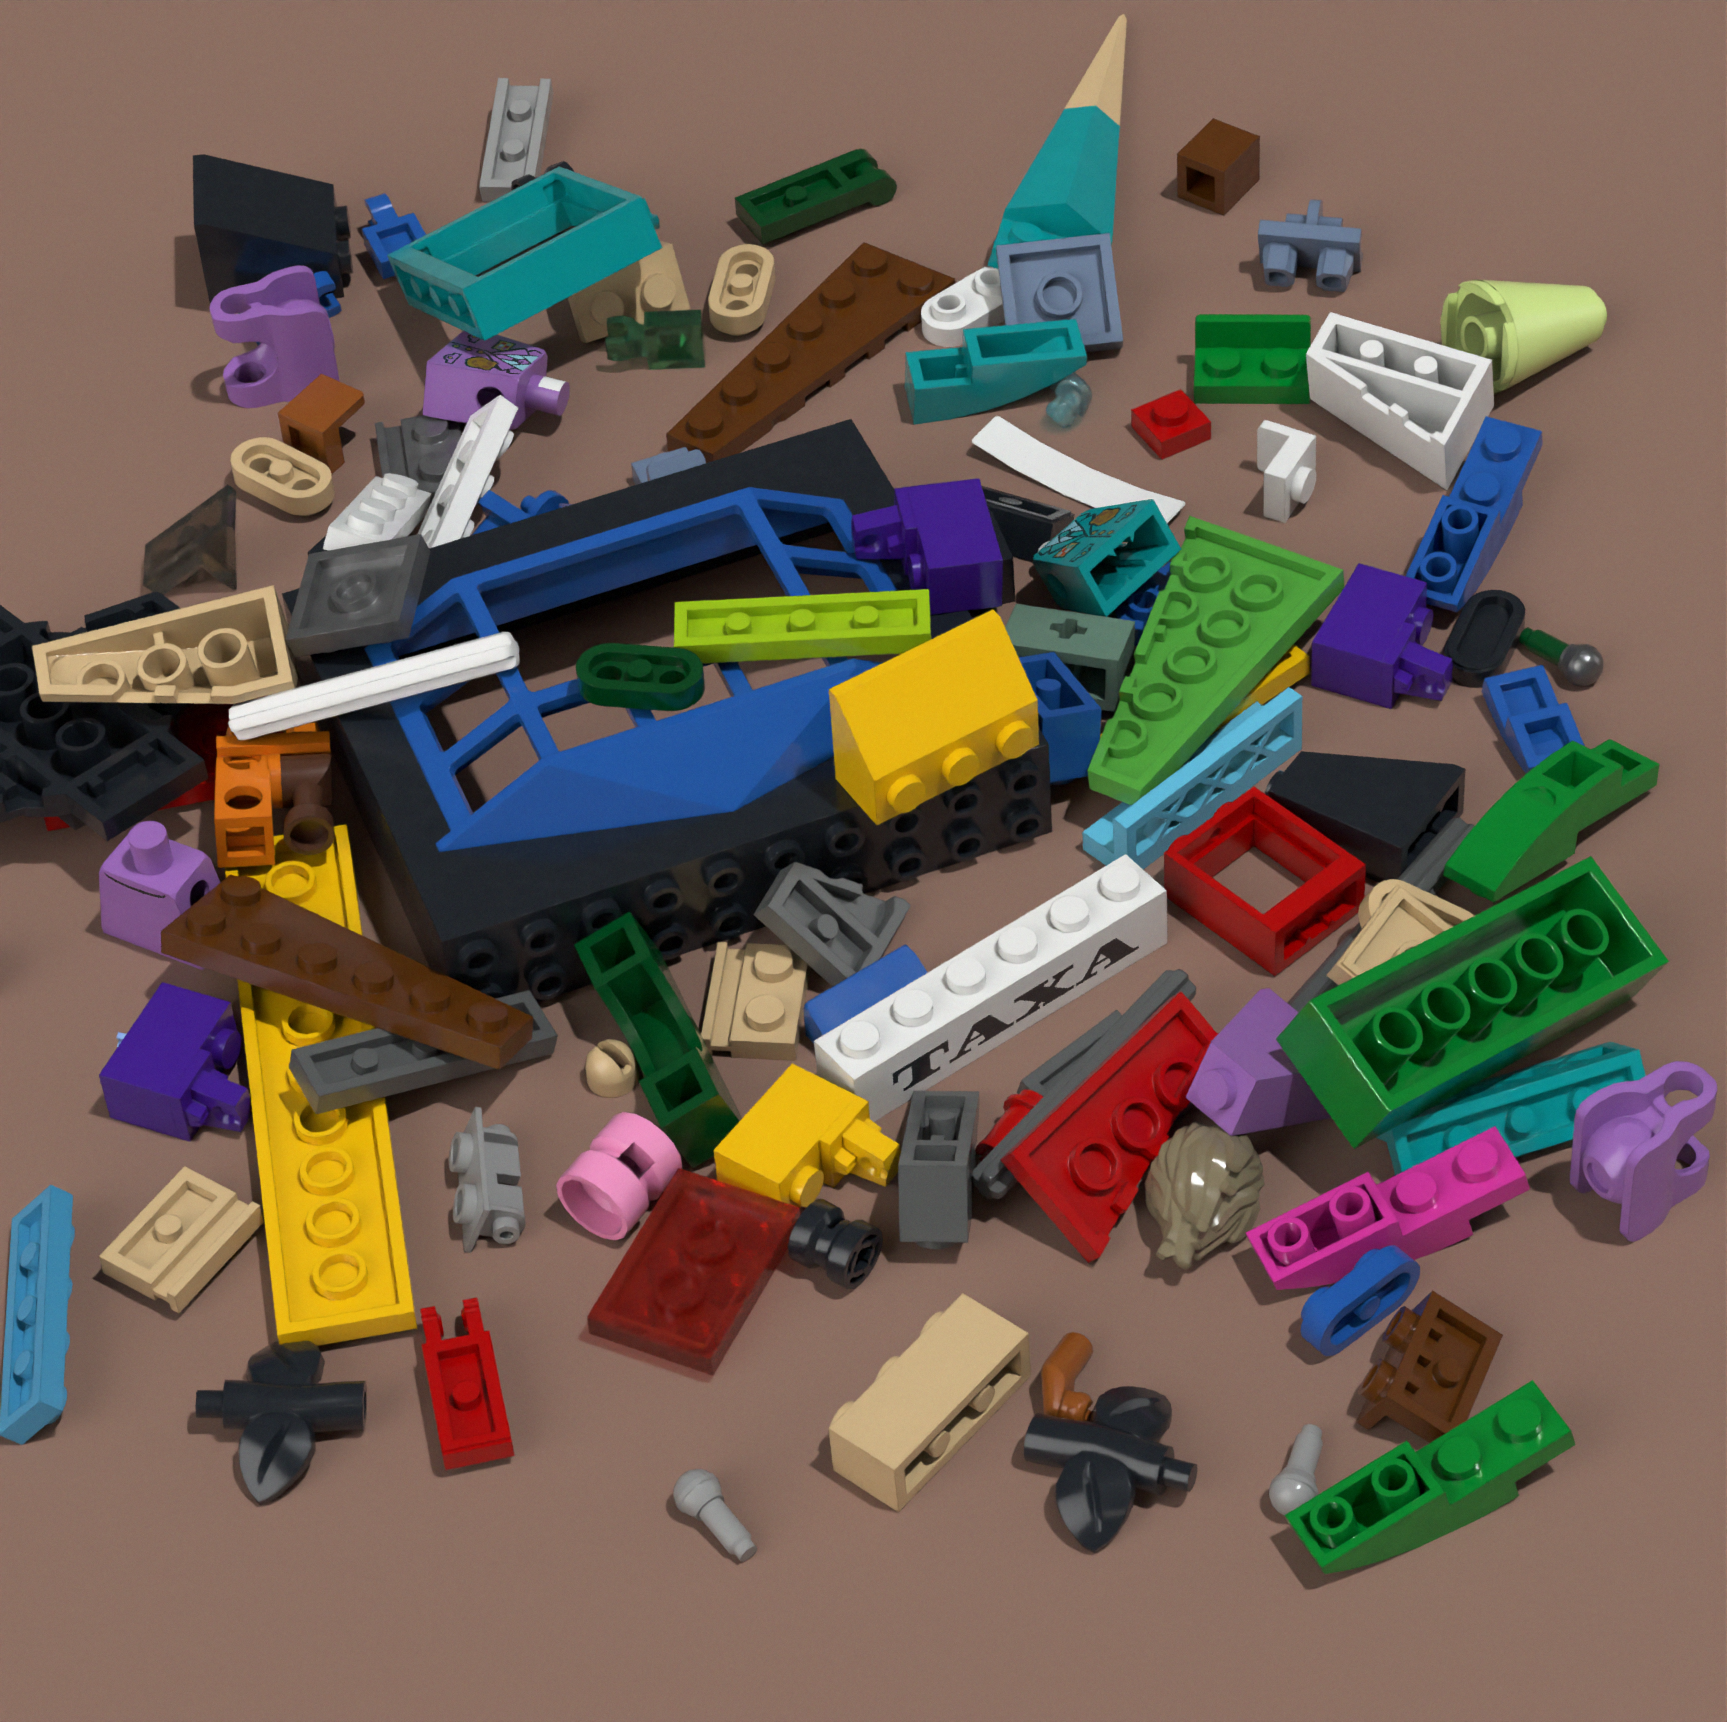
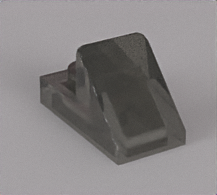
M227 484L145 544L143 585L152 592L158 591L164 595L178 584L189 582L195 577L200 568H203L232 590L237 589L238 527L237 494L234 488Z

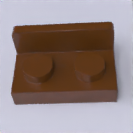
M1433 1290L1412 1310L1406 1306L1401 1307L1388 1324L1382 1337V1342L1389 1345L1384 1360L1380 1358L1374 1363L1360 1386L1359 1395L1364 1397L1366 1401L1356 1423L1370 1430L1386 1415L1427 1442L1431 1443L1467 1421L1503 1334Z

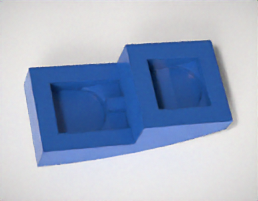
M1543 665L1484 678L1481 692L1507 747L1525 773H1528L1549 755L1571 741L1585 746L1568 704L1558 703Z

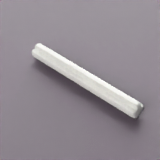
M501 632L233 705L229 709V728L231 732H234L238 740L245 741L514 669L520 663L519 646L511 633Z

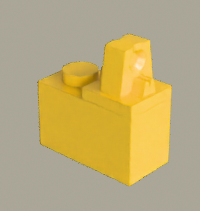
M792 1063L714 1149V1158L720 1194L785 1226L801 1207H808L809 1204L815 1201L823 1183L834 1188L845 1175L851 1173L886 1187L898 1173L901 1151L899 1144L880 1132L882 1128L870 1120L869 1101Z

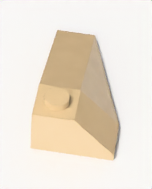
M274 585L32 646L39 694L43 702L236 704L294 689L299 679L296 658L285 641L289 625Z

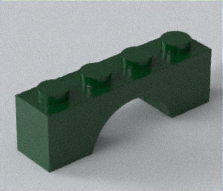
M629 911L574 944L595 990L620 1027L641 1067L645 1078L641 1079L639 1083L661 1129L674 1143L691 1167L694 1168L714 1156V1149L739 1123L742 1117L661 952Z

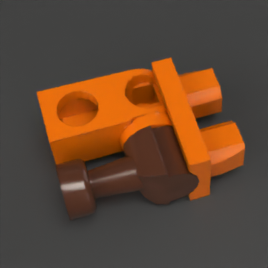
M313 722L286 729V733L268 734L245 741L238 740L229 727L226 736H216L214 824L218 868L275 865L273 809L292 808L286 814L283 824L284 841L292 851L302 855H316L324 852L332 845L335 838L334 820L332 814L323 807L331 805L333 801L329 731H320L318 723Z

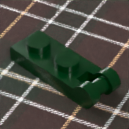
M860 148L735 197L736 215L762 244H765L867 202L877 206L884 205L894 197L897 184L884 169H878L877 161L868 151Z

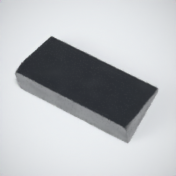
M982 486L988 510L993 512L1010 552L1014 557L1033 562V557L1038 552L1040 546L1045 542L1051 541L1074 520L1075 514H1072L1069 510Z

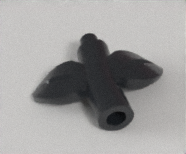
M276 1341L250 1357L246 1370L248 1381L225 1380L223 1390H197L196 1418H223L224 1429L244 1430L238 1443L239 1464L250 1493L260 1505L271 1502L281 1495L307 1469L316 1452L315 1433L365 1430L367 1416L366 1381L319 1383L322 1379L325 1360L318 1346L311 1341L291 1342L280 1345L279 1341Z
M1122 1386L1106 1391L1097 1399L1091 1412V1422L1037 1413L1029 1424L1024 1442V1458L1028 1462L1063 1468L1054 1489L1056 1506L1061 1518L1074 1538L1083 1548L1093 1553L1106 1546L1127 1521L1134 1505L1136 1488L1156 1495H1162L1167 1487L1188 1492L1194 1487L1198 1471L1197 1464L1175 1459L1173 1447L1157 1443L1170 1427L1172 1407L1166 1396L1154 1390L1135 1386Z

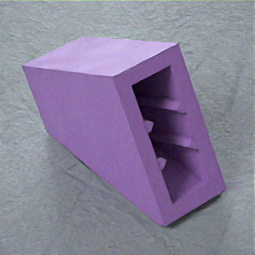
M1270 988L1260 989L1211 1041L1186 1098L1230 1136L1331 1118L1276 1040L1299 1012Z

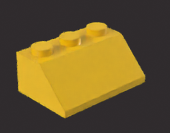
M993 609L829 689L835 778L876 825L901 813L910 812L919 804L955 786L964 785L975 776L1009 759L1018 758L1029 749L1039 745L1037 697L1002 619Z

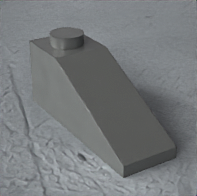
M913 1091L898 1164L900 1242H916L918 1246L926 1249H945L952 1247L956 1242L968 1243L973 1211L974 1184L971 1182V1174L976 1165L975 1150L978 1135L979 1091Z

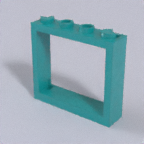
M559 166L388 254L387 257L410 306L485 341L662 249V245L655 231L660 228L659 218L650 212L645 198ZM570 226H574V228L508 261L507 263L479 277L476 276L481 272L509 259L510 257L536 245L537 243L563 231L564 229Z

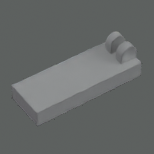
M498 78L479 185L482 202H491L512 191L511 185L515 179L528 174L534 177L540 176L554 95L551 79L540 78L539 86L510 85L509 78Z

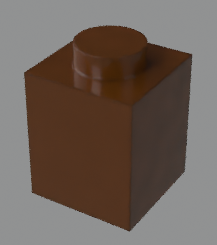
M1214 118L1177 153V197L1223 216L1260 180V136Z

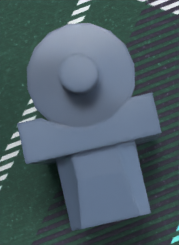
M1310 199L1307 215L1287 213L1285 222L1260 220L1258 244L1260 263H1263L1265 283L1270 286L1288 287L1295 282L1297 266L1317 268V287L1325 291H1346L1353 271L1361 272L1363 252H1361L1362 230L1360 228L1343 227V218L1324 217L1323 201Z

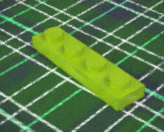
M929 589L675 602L674 648H682L695 653L702 663L902 654L931 640Z

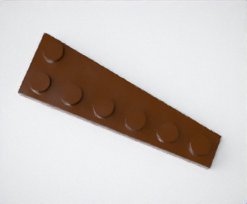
M863 242L666 433L668 451L686 447L688 452L698 449L702 452L706 463L741 453L769 433L777 423L787 420L805 407V397L815 389L825 385L831 388L845 378V368L861 356L870 360L884 350V340L900 328L909 332L922 322L921 309L924 303L955 284V278Z
M230 874L161 930V953L498 1070L532 1039L533 1016L261 888L259 881L252 877Z

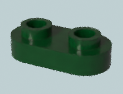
M604 643L587 649L581 654L576 663L578 688L581 696L588 702L598 706L679 711L697 703L705 691L702 661L695 653L682 648Z

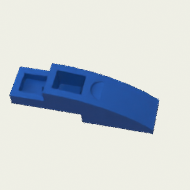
M1485 417L1450 496L1442 495L1406 574V577L1427 582L1426 604L1458 612L1476 592L1497 558L1523 506L1522 490L1542 448V431Z

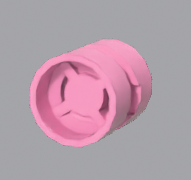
M622 1112L613 1116L593 1139L590 1150L581 1153L561 1175L556 1184L557 1194L567 1212L589 1232L604 1239H622L645 1214L649 1207V1202L658 1199L677 1177L682 1168L681 1156L669 1137L651 1121L637 1114Z

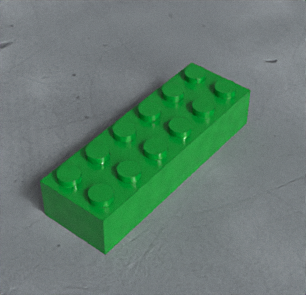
M1592 856L1309 1000L1279 1034L1276 1040L1353 1149H1356L1631 1000L1669 960Z

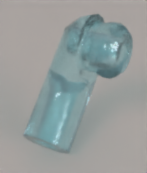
M1073 372L1060 381L1048 386L1057 397L1046 406V413L1062 428L1070 427L1078 415L1083 417L1086 414L1092 401V392L1089 385L1078 374Z

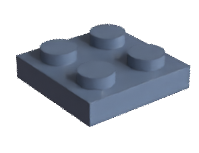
M1110 233L996 246L1005 325L1076 319L1086 352L1123 348V334Z

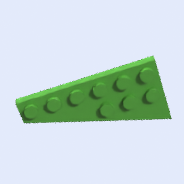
M1189 516L1184 528L1185 540L1181 550L1171 560V575L1165 590L1159 591L1135 650V665L1130 677L1125 676L1119 690L1120 702L1112 719L1107 720L1087 770L1090 789L1132 805L1178 771L1342 592L1345 587L1343 569Z

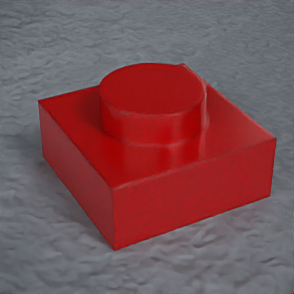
M1181 389L1131 409V427L1161 460L1211 439V421Z

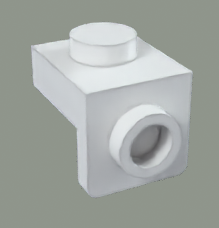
M1264 420L1257 429V467L1260 471L1264 472V517L1285 523L1299 502L1304 504L1309 500L1316 483V436L1268 420Z

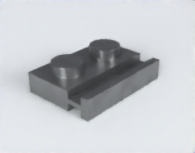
M422 415L400 419L401 426L384 428L383 422L375 423L382 478L384 474L391 473L415 480L418 483L417 489L432 493L428 505L429 509L461 438L459 422Z

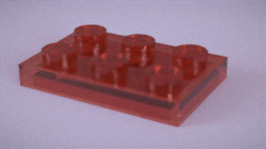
M678 1168L588 1314L589 1334L713 1376L787 1251L791 1232L801 1215L800 1207Z

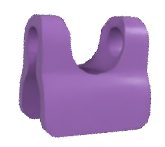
M297 265L272 272L257 282L223 290L211 301L209 307L215 332L220 338L232 343H261L255 349L233 357L224 369L223 377L228 398L237 406L258 408L284 401L290 402L321 373L340 381L334 352L335 342L326 309L319 303L315 277L312 270L307 266Z
M1675 1061L1658 1068L1639 1080L1614 1083L1587 1097L1577 1108L1574 1120L1570 1184L1580 1193H1586L1594 1189L1602 1198L1610 1202L1622 1204L1619 1230L1628 1241L1634 1242L1652 1233L1663 1223L1673 1206L1695 1194L1704 1186L1708 1174L1709 1150L1693 1134L1712 1120L1717 1096V1083L1715 1079L1696 1064ZM1676 1090H1688L1698 1096L1694 1099L1682 1100L1672 1107L1664 1099L1669 1092ZM1676 1159L1685 1161L1690 1164V1167L1681 1170L1675 1169Z

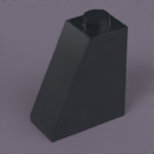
M1301 751L1285 771L1279 770L1272 776L1265 794L1366 864L1365 877L1380 883L1389 879L1397 880L1448 821L1453 818H1460L1464 811L1466 769L1455 764Z

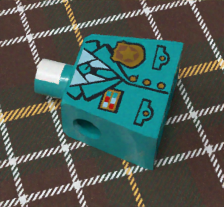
M1154 499L1093 508L1081 513L1051 541L1045 542L1040 546L1038 552L1033 557V565L1059 607L1080 613L1107 617L1181 550V547Z

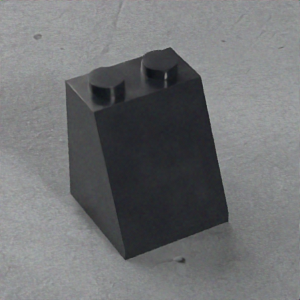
M193 155L194 229L210 303L223 290L257 282L272 272L297 265L307 266L312 270L313 274L320 271L328 272L335 283L336 289L324 293L321 297L333 293L335 298L344 297L343 275L353 274V263L349 240L342 241V239L351 238V226L347 205L337 206L333 184L210 155Z

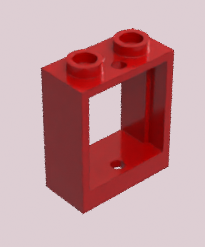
M1254 786L1233 802H1227L1220 806L1213 817L1190 834L1178 837L1169 846L1168 850L1164 852V889L1167 890V898L1273 976L1278 975L1358 913L1360 903L1365 898L1366 864ZM1253 846L1305 882L1264 914L1212 878Z

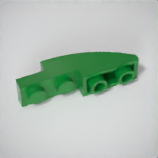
M1611 739L1593 749H1589L1575 741L1569 742L1526 773L1483 815L1446 862L1443 876L1466 887L1473 894L1494 903L1575 854L1578 832L1656 786L1660 764Z
M1532 1380L1416 1452L1406 1440L1287 1513L1285 1517L1324 1575L1359 1568L1419 1548L1486 1516L1519 1496L1515 1484L1516 1481L1576 1444L1571 1429Z

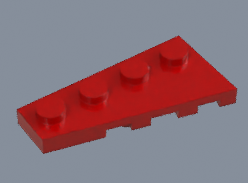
M1182 991L1170 997L1000 1159L1087 1263L1099 1258L1111 1239L1108 1235L1117 1219L1129 1208L1139 1190L1137 1185L1150 1162L1158 1156L1161 1145L1170 1137L1167 1133L1179 1112L1189 1104L1190 1101L1186 1098L1188 1090L1211 1041L1218 1035Z

